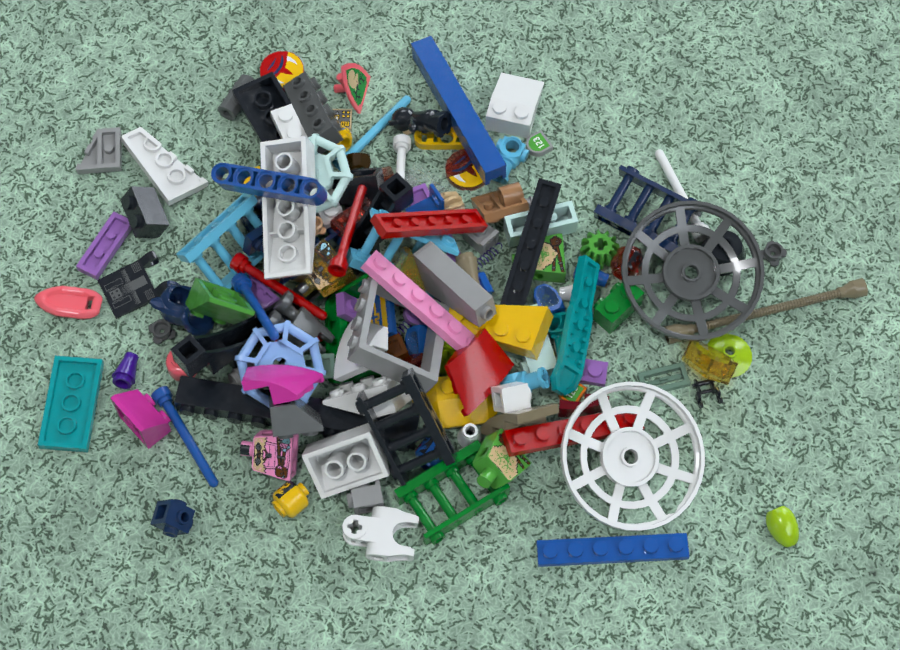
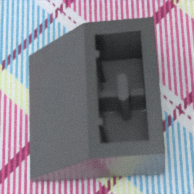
M268 396L273 437L290 439L294 434L315 436L319 431H324L320 414L301 399L273 405L272 397Z

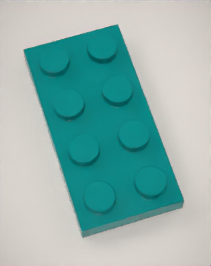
M55 355L38 440L39 449L88 452L104 367L103 359Z

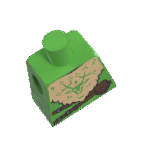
M562 233L546 236L533 280L565 283L566 269ZM512 254V256H511V258H512V263H513L515 254Z
M502 428L484 438L473 460L474 468L480 473L477 483L483 488L491 486L493 489H497L512 481L531 464L524 454L509 457L502 438L504 431Z

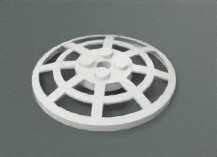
M621 382L597 390L576 407L563 432L561 466L568 489L585 512L607 526L625 531H642L669 523L690 505L702 482L705 467V451L702 436L695 420L678 399L654 385L642 382ZM624 390L645 393L640 407L624 405L611 408L607 394ZM654 397L669 405L679 415L684 425L671 430L659 416L649 411ZM598 399L602 414L598 415L591 422L584 434L573 430L572 427L581 412L590 403ZM623 413L637 414L633 427L621 429L614 415ZM646 418L656 424L663 432V435L653 439L647 432L643 431ZM606 420L611 434L607 436L604 442L591 438L595 429ZM688 433L692 440L694 451L693 474L678 470L679 450L676 439ZM569 439L581 444L580 464L583 475L574 480L570 477L567 464V445ZM667 443L671 453L670 467L659 463L658 448ZM588 448L600 452L601 466L591 471L587 462ZM627 450L632 451L635 455V461L632 464L627 463L624 459V454ZM655 473L667 476L663 486L653 494L647 482ZM606 475L614 482L615 486L612 497L605 493L594 480ZM675 479L690 483L683 501L678 505L676 512L666 515L657 501L670 490ZM588 484L598 497L610 504L608 517L606 518L593 510L581 498L577 489ZM637 486L644 498L634 502L622 501L625 487ZM649 506L657 520L638 524L617 522L620 508L637 509Z

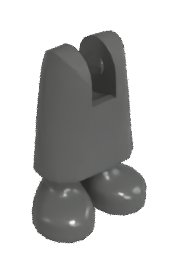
M289 290L283 294L274 306V310L268 315L273 325L286 321L281 315L283 314L291 319L293 325L314 338L318 336L327 343H332L335 339L331 331L306 308L302 306L297 310L293 306L294 295ZM291 334L288 335V341L300 348L305 345L304 342ZM318 343L320 353L325 354L326 348Z

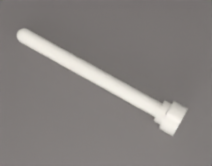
M398 134L393 138V149L397 153L396 172L405 179L406 153L411 149V138L405 134Z
M656 150L655 156L674 192L688 199L663 150ZM692 214L690 218L691 224L709 228L708 225L700 221L697 215ZM691 233L696 243L702 242L707 238V236L699 233Z

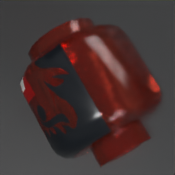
M625 246L617 250L618 253L613 256L610 262L612 274L619 280H622L621 264ZM635 246L632 247L629 256L628 276L638 275L642 268L643 255L641 250Z

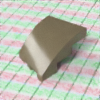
M550 403L496 415L488 419L480 427L481 434L490 435L500 428L509 430L546 423V416L559 413L558 403Z

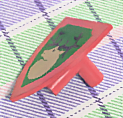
M346 63L341 66V73L336 76L340 84L334 85V92H346L351 105L360 114L369 85L370 75L362 66L356 63Z

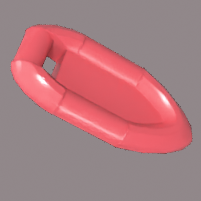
M56 286L44 289L34 297L36 304L47 313L54 316L76 319L96 317L100 313L103 300L102 296L94 290L71 286ZM89 300L92 301L91 309H87Z

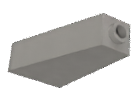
M429 241L413 254L421 288L478 327L497 314L493 296L433 242Z

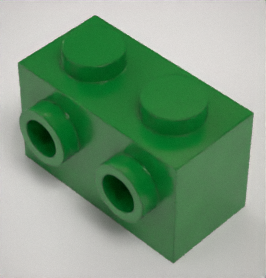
M617 282L611 288L610 294L606 298L601 297L593 307V320L611 334L635 311L626 296L623 283ZM636 285L630 286L632 294L640 306L643 302L644 292Z

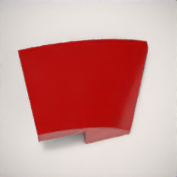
M485 328L477 332L468 346L455 351L444 366L452 382L454 394H459L463 405L461 413L464 417L471 414L491 394V387L499 385L514 366L511 359Z

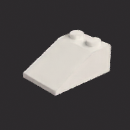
M501 73L489 103L485 129L528 139L544 82Z

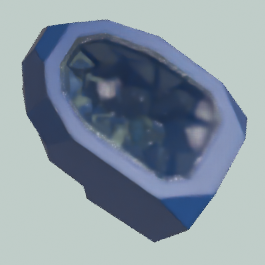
M548 284L536 286L533 294L534 304L548 306L552 314L566 312L557 290Z
M415 325L408 328L406 332L405 346L409 353L408 358L415 365L422 364L427 325Z

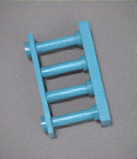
M243 193L176 253L178 258L182 262H195L211 283L230 289L232 287L231 280L238 273L230 268L232 257L220 243V236L225 231H229L243 249L245 237L236 226V221L242 216H246L255 229L263 223L253 211V206L259 201L254 195ZM208 247H212L230 270L222 280L219 279L202 257V252ZM256 251L250 256L247 255L251 265L255 266L264 258V253Z
M371 208L369 211L371 218L374 214L389 213L386 210H376L374 208ZM374 226L361 249L349 248L346 256L349 267L364 272L361 266L371 256L370 252L379 237ZM448 235L410 237L417 240L406 262L401 266L393 265L421 288L418 273L412 271L415 265L413 254L431 241L445 254L448 252L458 256L460 252L456 241ZM404 237L393 238L383 255L390 262ZM425 291L430 297L434 298L433 295Z

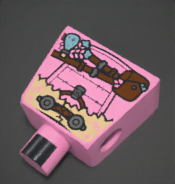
M260 430L254 436L253 442H241L240 455L252 457V469L254 471L290 481L297 472L299 434H294L290 439H278V437H273L272 430Z

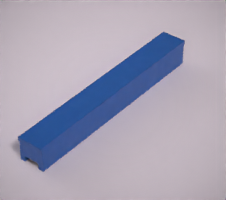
M432 36L411 43L412 56L441 109L450 113L452 128L485 186L490 184V180L497 177L506 178L505 161Z

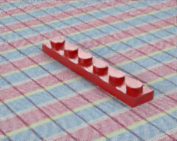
M477 209L374 214L370 219L381 239L484 232L488 227Z
M602 413L578 417L572 429L584 434L591 422ZM623 413L614 416L621 429L633 427L637 414ZM569 419L504 430L502 438L509 457L560 448L563 432ZM606 420L595 429L591 438L602 440L611 434ZM569 439L567 446L576 445L579 443Z

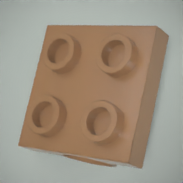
M519 182L498 187L497 191L471 198L473 208L479 211L486 223H496L504 218V216L529 211V204L524 198Z

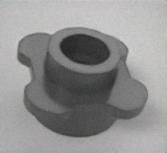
M769 241L765 249L761 250L763 259L770 262L771 266L776 267L779 265L781 258L786 257L787 251L778 242Z
M164 319L156 320L148 327L149 332L154 336L153 342L155 344H161L164 340H171L176 336L175 331L171 329V324Z

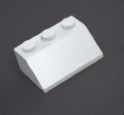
M369 423L307 444L302 454V458L321 499L390 475L387 458Z

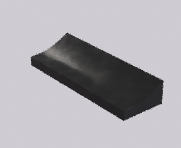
M270 72L233 89V96L259 141L265 142L281 139L270 116V111L289 105L291 102L274 73Z

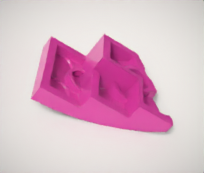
M259 365L247 367L242 379V386L244 391L269 386L273 405L300 399L305 393L314 389V383L324 382V376L322 373L298 366Z

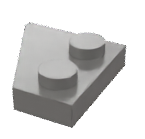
M120 127L96 130L92 137V142L84 152L85 157L81 164L76 166L77 174L122 171V132Z

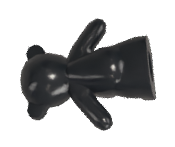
M401 107L392 114L388 125L403 131L405 135L419 131L424 134L434 133L435 137L443 138L445 134H449L451 131L452 120L448 111L433 109L413 111L408 107Z

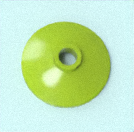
M725 334L711 339L706 345L704 352L705 361L715 374L726 378H734L744 374L749 369L752 362V352L749 345L742 338L733 334ZM731 350L734 354L728 355L725 351Z

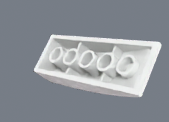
M306 136L260 142L261 169L315 179L314 144ZM273 180L266 184V188L272 185ZM295 184L288 188V192L294 189ZM316 188L310 192V196L316 193ZM262 197L264 279L269 280L312 274L316 206Z

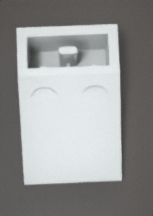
M374 375L360 379L359 383L354 384L353 381H348L340 384V388L330 391V396L324 399L322 403L326 406L360 414L355 405L359 392L364 390L369 399L400 383L383 375L378 378H374ZM404 393L373 407L377 417L396 413L410 402L412 398L409 394L406 395Z

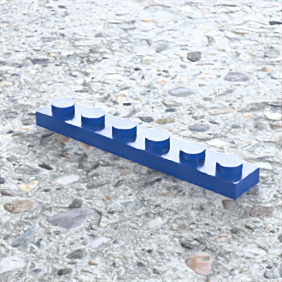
M687 533L536 541L538 567L689 559Z

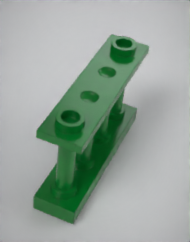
M478 440L456 452L457 456L454 463L446 466L444 461H441L406 482V485L394 490V498L399 506L403 503L409 504L427 530L423 534V542L426 546L431 542L433 545L441 542L446 537V533L493 504L496 506L503 504L507 501L508 495H510L508 483L497 489H493L490 486L487 488L490 494L478 501L460 475V469L464 466L469 465L474 468L473 460L481 446ZM446 477L452 479L469 504V507L458 514L439 487V482ZM425 490L432 493L448 517V520L438 526H435L417 499L419 497L418 494Z

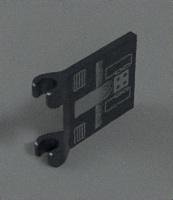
M154 251L147 252L139 260L97 280L116 319L149 304L151 299L160 297L167 288V281H164L154 289L145 271V268L159 263V259Z

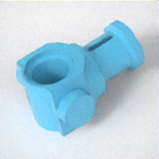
M504 136L503 139L498 140L496 148L506 163V178L502 179L500 176L492 179L493 181L507 184L511 169H516L520 162L525 163L529 150L525 149L526 144L522 143L519 138ZM508 149H515L516 152L511 153V152H509V151H507V150H508Z
M540 367L532 373L521 371L508 374L500 383V385L516 381L528 383L532 393L533 389L540 387L543 389L549 388L550 376L544 367Z

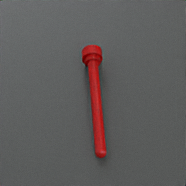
M363 184L357 188L337 255L330 259L327 268L328 272L335 277H344L348 270L349 264L346 256L367 191L366 186Z
M238 252L232 258L230 268L235 272L251 275L282 296L289 290L294 295L293 303L299 307L303 306L320 320L327 318V313L275 279L265 280L264 272L252 266L251 261H249L246 255Z

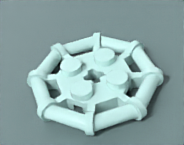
M313 133L312 136L307 138L314 144L315 179L327 190V193L333 187L334 179H340L333 194L330 195L328 193L326 201L316 206V213L339 206L338 202L349 182L353 180L354 175L350 172L345 154L346 148L343 145H337L320 137L318 133ZM320 146L331 152L327 155H322L317 152V149ZM335 158L338 160L341 172H334L332 161Z

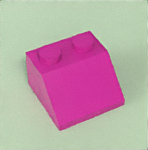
M138 389L115 394L110 398L118 416L148 449L171 432L169 426L170 418L163 410L158 412L155 409L154 405L156 404L147 393L143 395Z

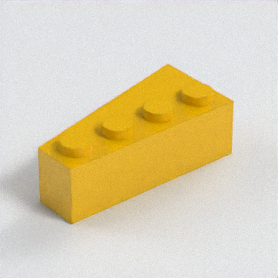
M495 305L497 314L478 327L449 307V313L474 335L479 330L485 328L502 350L538 360L554 317L548 306Z

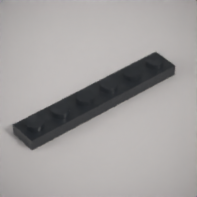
M539 178L500 305L525 306L562 184Z

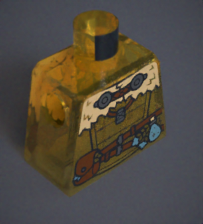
M325 239L321 240L314 249L312 274L305 275L307 278L296 286L305 298L315 289L323 297H327L357 278L349 266L344 277H335L328 272L327 268L330 259L336 256L337 253Z

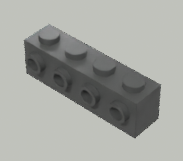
M306 71L283 85L307 137L312 136L313 133H318L320 137L335 144L343 140L340 133L342 127L335 117L333 118L335 113L330 105L326 104L328 99L322 90L319 91L321 85L315 77L310 78ZM320 146L317 149L320 154L327 151Z

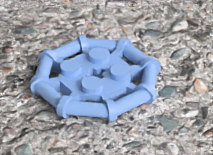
M289 320L274 324L278 333H283L282 339L275 342L267 343L264 337L268 336L263 327L253 328L250 337L239 354L235 355L234 358L237 362L241 384L248 367L247 363L255 364V366L272 365L276 360L280 362L282 359L286 361L285 365L307 368L326 376L318 344L319 339L296 327ZM291 334L304 342L305 345L300 348L288 341V335ZM260 341L263 347L256 358L248 357L257 342ZM310 349L314 368L306 367L303 353ZM314 383V389H312L310 392L305 393L304 396L300 398L306 404L309 402L308 399L315 390L318 383ZM242 386L241 391L243 394H248L269 408L268 395L258 389L244 391Z

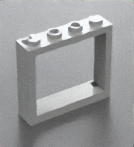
M370 276L367 279H363L362 285L358 289L360 298L357 300L354 308L357 311L356 317L351 324L353 333L347 343V346H349L347 360L399 383L402 381L403 372L413 368L425 393H427L438 382L444 340L427 327L421 368L367 345L376 295L404 308L406 307ZM435 300L438 304H440L445 310L449 312V306Z

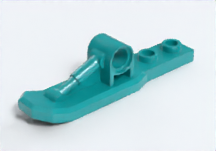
M587 255L578 257L570 303L566 312L554 313L548 330L551 338L555 340L557 352L556 365L550 376L551 389L560 396L567 395L577 389L585 366L593 323L592 306L600 265Z

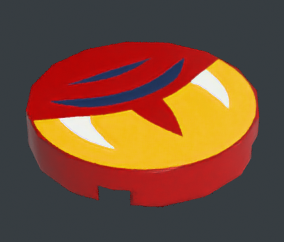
M277 51L268 55L262 61L260 76L262 77L273 72L285 92L283 85L303 73L304 66L301 59L294 53Z

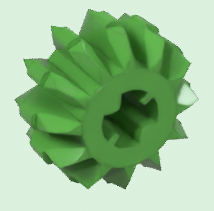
M598 229L595 235L589 232L587 238L582 239L580 254L587 255L600 265V270H602L604 263L611 267L613 261L618 259L620 245L616 243V236L609 237L608 231L601 234Z

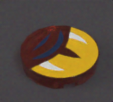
M465 149L454 152L447 159L445 166L446 178L452 186L462 191H475L485 185Z

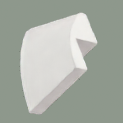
M352 321L341 338L336 354L334 380L340 382L370 370L347 360L349 353L347 343L353 333V330H351ZM370 323L366 344L383 352L387 351L388 327Z

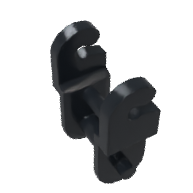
M708 375L707 380L699 382L697 379L693 380L694 384H692V387H695L697 391L695 398L699 409L703 408V403L701 402L702 394L712 392V394L716 395L718 403H723L722 397L720 398V389L715 387V379H712L711 375ZM710 385L711 389L701 391L700 386Z

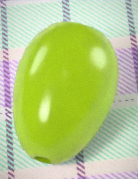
M781 506L767 512L765 518L766 525L772 537L780 545L787 548L797 544L799 528L793 512L786 506Z

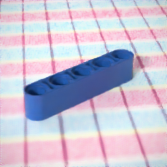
M218 163L211 171L212 179L220 187L228 191L319 206L327 199V190L316 179L311 177L229 163ZM229 173L228 177L222 180L223 176ZM251 177L250 181L244 184L245 179ZM273 180L272 185L266 188V184ZM295 184L294 189L288 192V188ZM317 188V192L310 196V192Z

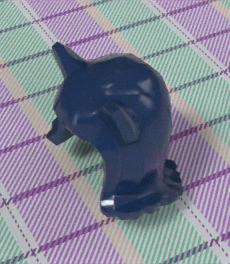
M168 280L167 288L163 291L162 295L150 300L149 304L159 310L160 315L166 322L184 327L193 336L209 334L213 329L215 322L212 320V317L204 315V318L197 317L191 314L185 303L191 287Z

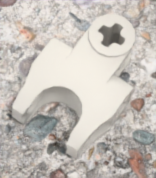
M376 506L372 508L371 517L360 515L348 516L342 525L343 538L349 545L366 547L365 557L369 560L382 562L413 561L415 549L395 542L393 535L401 528H418L419 517L397 508ZM354 527H358L356 534L352 533Z

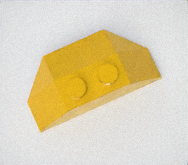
M448 376L438 377V382L426 393L444 429L464 427L469 423L481 425L498 414V412L494 411L491 393L471 414L464 417L461 413L463 405L459 394H454L452 382Z

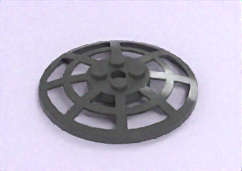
M694 200L678 201L666 204L651 212L634 228L626 243L621 264L622 283L633 309L653 329L678 340L706 341L733 331L753 312L760 299L764 285L763 257L752 232L734 214L708 202ZM685 210L706 212L723 220L715 231L700 225H687ZM675 212L677 226L663 231L654 240L643 232L646 226L657 218ZM730 226L735 228L743 237L751 251L752 258L738 261L733 248L723 238V235ZM688 232L699 233L710 239L704 247L689 244ZM678 234L680 246L671 253L659 245L668 237ZM637 239L647 247L642 261L641 275L628 276L629 256ZM717 244L726 252L730 263L718 264L715 256L711 253ZM653 253L664 261L662 273H648L649 262ZM688 267L694 268L697 272V277L694 279L688 278L685 275V269ZM755 267L754 289L748 304H745L734 298L740 285V270ZM732 272V285L729 293H726L718 288L717 284L720 274ZM664 283L666 289L670 292L664 303L655 295L651 284ZM630 286H644L649 299L659 309L653 319L648 317L640 308ZM711 294L722 301L715 309L703 313L700 300ZM678 299L691 302L693 315L682 314L671 308ZM728 306L741 312L737 319L726 327L715 332H708L705 320L719 315ZM666 315L681 321L696 322L699 335L677 333L660 326Z

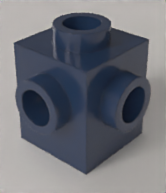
M178 499L157 501L150 525L163 530L164 535L176 538L178 535L189 533L193 525L195 510L187 507L186 502Z

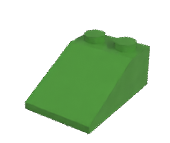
M196 277L185 303L191 314L200 318H204V315L212 317L214 322L226 325V322L236 324L253 317L255 314L254 309L239 292Z

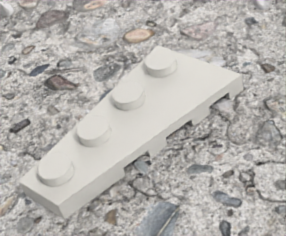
M142 127L121 136L123 145L168 206L208 186L206 179L200 178L190 166H185L181 163L174 153L165 150L162 144Z

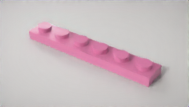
M377 250L361 266L364 272L456 351L468 346L475 337L469 329Z

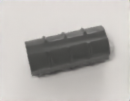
M244 74L239 77L218 107V112L221 116L228 120H234L241 112V108L233 96L232 90L255 79Z

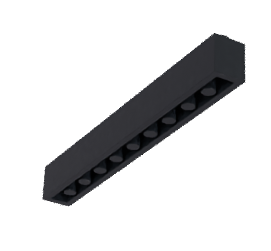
M187 376L180 377L174 404L181 414L186 416H193L194 413L202 414L203 417L210 420H217L218 417L226 418L228 422L240 424L241 421L250 422L252 426L264 428L265 425L272 426L270 408L248 394H243L241 391L242 385ZM258 388V390L266 395L271 396L270 390ZM309 397L308 399L309 402L307 404L321 416L324 431H319L318 434H322L324 438L368 423L365 415L323 405L322 401L324 399ZM395 413L388 414V415H384V416H380V417H378V419H379V421H380V420H382V419H384V418H386V417H388V416H391V415H393V414H395ZM412 416L384 429L390 442L419 430L420 416ZM414 442L406 447H403L398 451L408 452L409 449L415 450L417 442Z

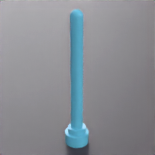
M405 95L345 154L359 153L388 125L392 114L398 108L406 107L411 102L410 96ZM335 158L332 163L340 170L338 160Z

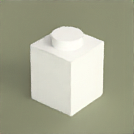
M516 381L491 387L494 411L508 413L531 408L530 400L532 399V393L528 383Z

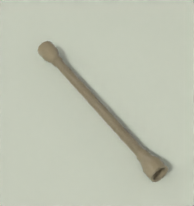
M863 278L849 281L844 286L838 287L835 290L754 309L746 318V321L831 299H856L868 295L867 284ZM741 313L706 321L707 328L710 330L716 327L727 326L737 319ZM692 323L664 326L668 330L681 334L694 335L696 332L698 333L696 324ZM665 335L668 345L682 341Z

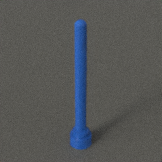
M245 273L236 274L231 280L232 287L236 292L244 295L270 339L277 340L279 333L252 292V281Z
M168 386L156 389L151 394L153 401L166 411L209 486L217 487L218 480L172 404L173 394Z

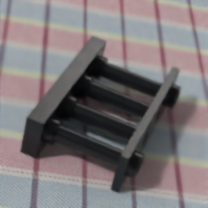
M413 368L403 372L402 381H400L399 385L369 399L363 390L358 393L357 401L355 402L360 415H365L391 465L389 470L393 479L398 480L401 486L406 485L408 479L407 472L436 459H443L446 466L456 461L457 456ZM404 393L411 396L413 400L412 406L379 421L373 407ZM412 416H421L424 422L423 428L390 442L384 429ZM425 437H432L436 445L434 450L403 464L401 463L395 451Z

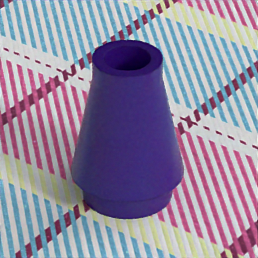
M126 352L124 358L113 372L112 382L116 387L130 389L135 384L137 362L139 359L135 353Z

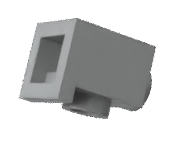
M488 223V227L484 232L463 234V239L481 255L499 242V231L497 229L494 230Z
M379 479L374 481L375 485L364 484L351 489V493L346 494L348 508H354L355 515L371 513L373 507L384 506Z

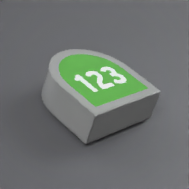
M542 130L530 135L526 141V149L529 150V154L532 156L540 157L553 150L552 144Z

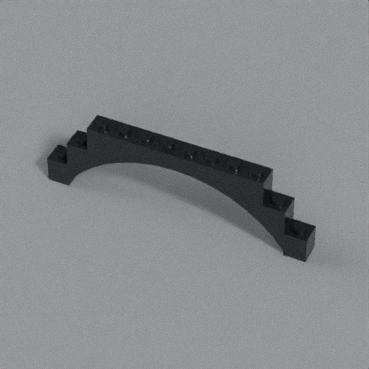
M397 172L379 186V191L372 203L356 224L349 248L352 247L358 250L365 243L373 228L370 222L371 216L369 211L371 208L376 210L383 209L389 213H399L414 202L413 187ZM380 236L378 237L376 243L374 244L370 252V255H372L375 252V250H377L380 253L379 244L385 239H381ZM339 246L334 251L336 254L338 252ZM348 266V271L352 272L351 279H354L362 272ZM326 271V272H327V275H328V276H326V277H327V279H328L329 276H331V274L328 273V271ZM307 277L303 280L309 287L305 293L302 294L297 289V286L292 291L318 307L332 294L345 286L348 281L343 282L340 278L337 283L338 289L324 296ZM278 301L264 309L267 315L274 310L273 308ZM293 303V306H294L297 310H299V309L301 308V307H299L298 305H296L295 303ZM281 314L284 320L291 321L290 318ZM254 315L245 321L218 332L200 336L189 334L170 350L174 361L190 378L205 366L214 375L227 364L232 368L238 367L237 362L234 360L235 355H238L253 332L252 329L255 327L261 328L262 324L257 316ZM269 336L264 337L267 343L272 341ZM260 341L257 342L248 357L254 358L263 347Z

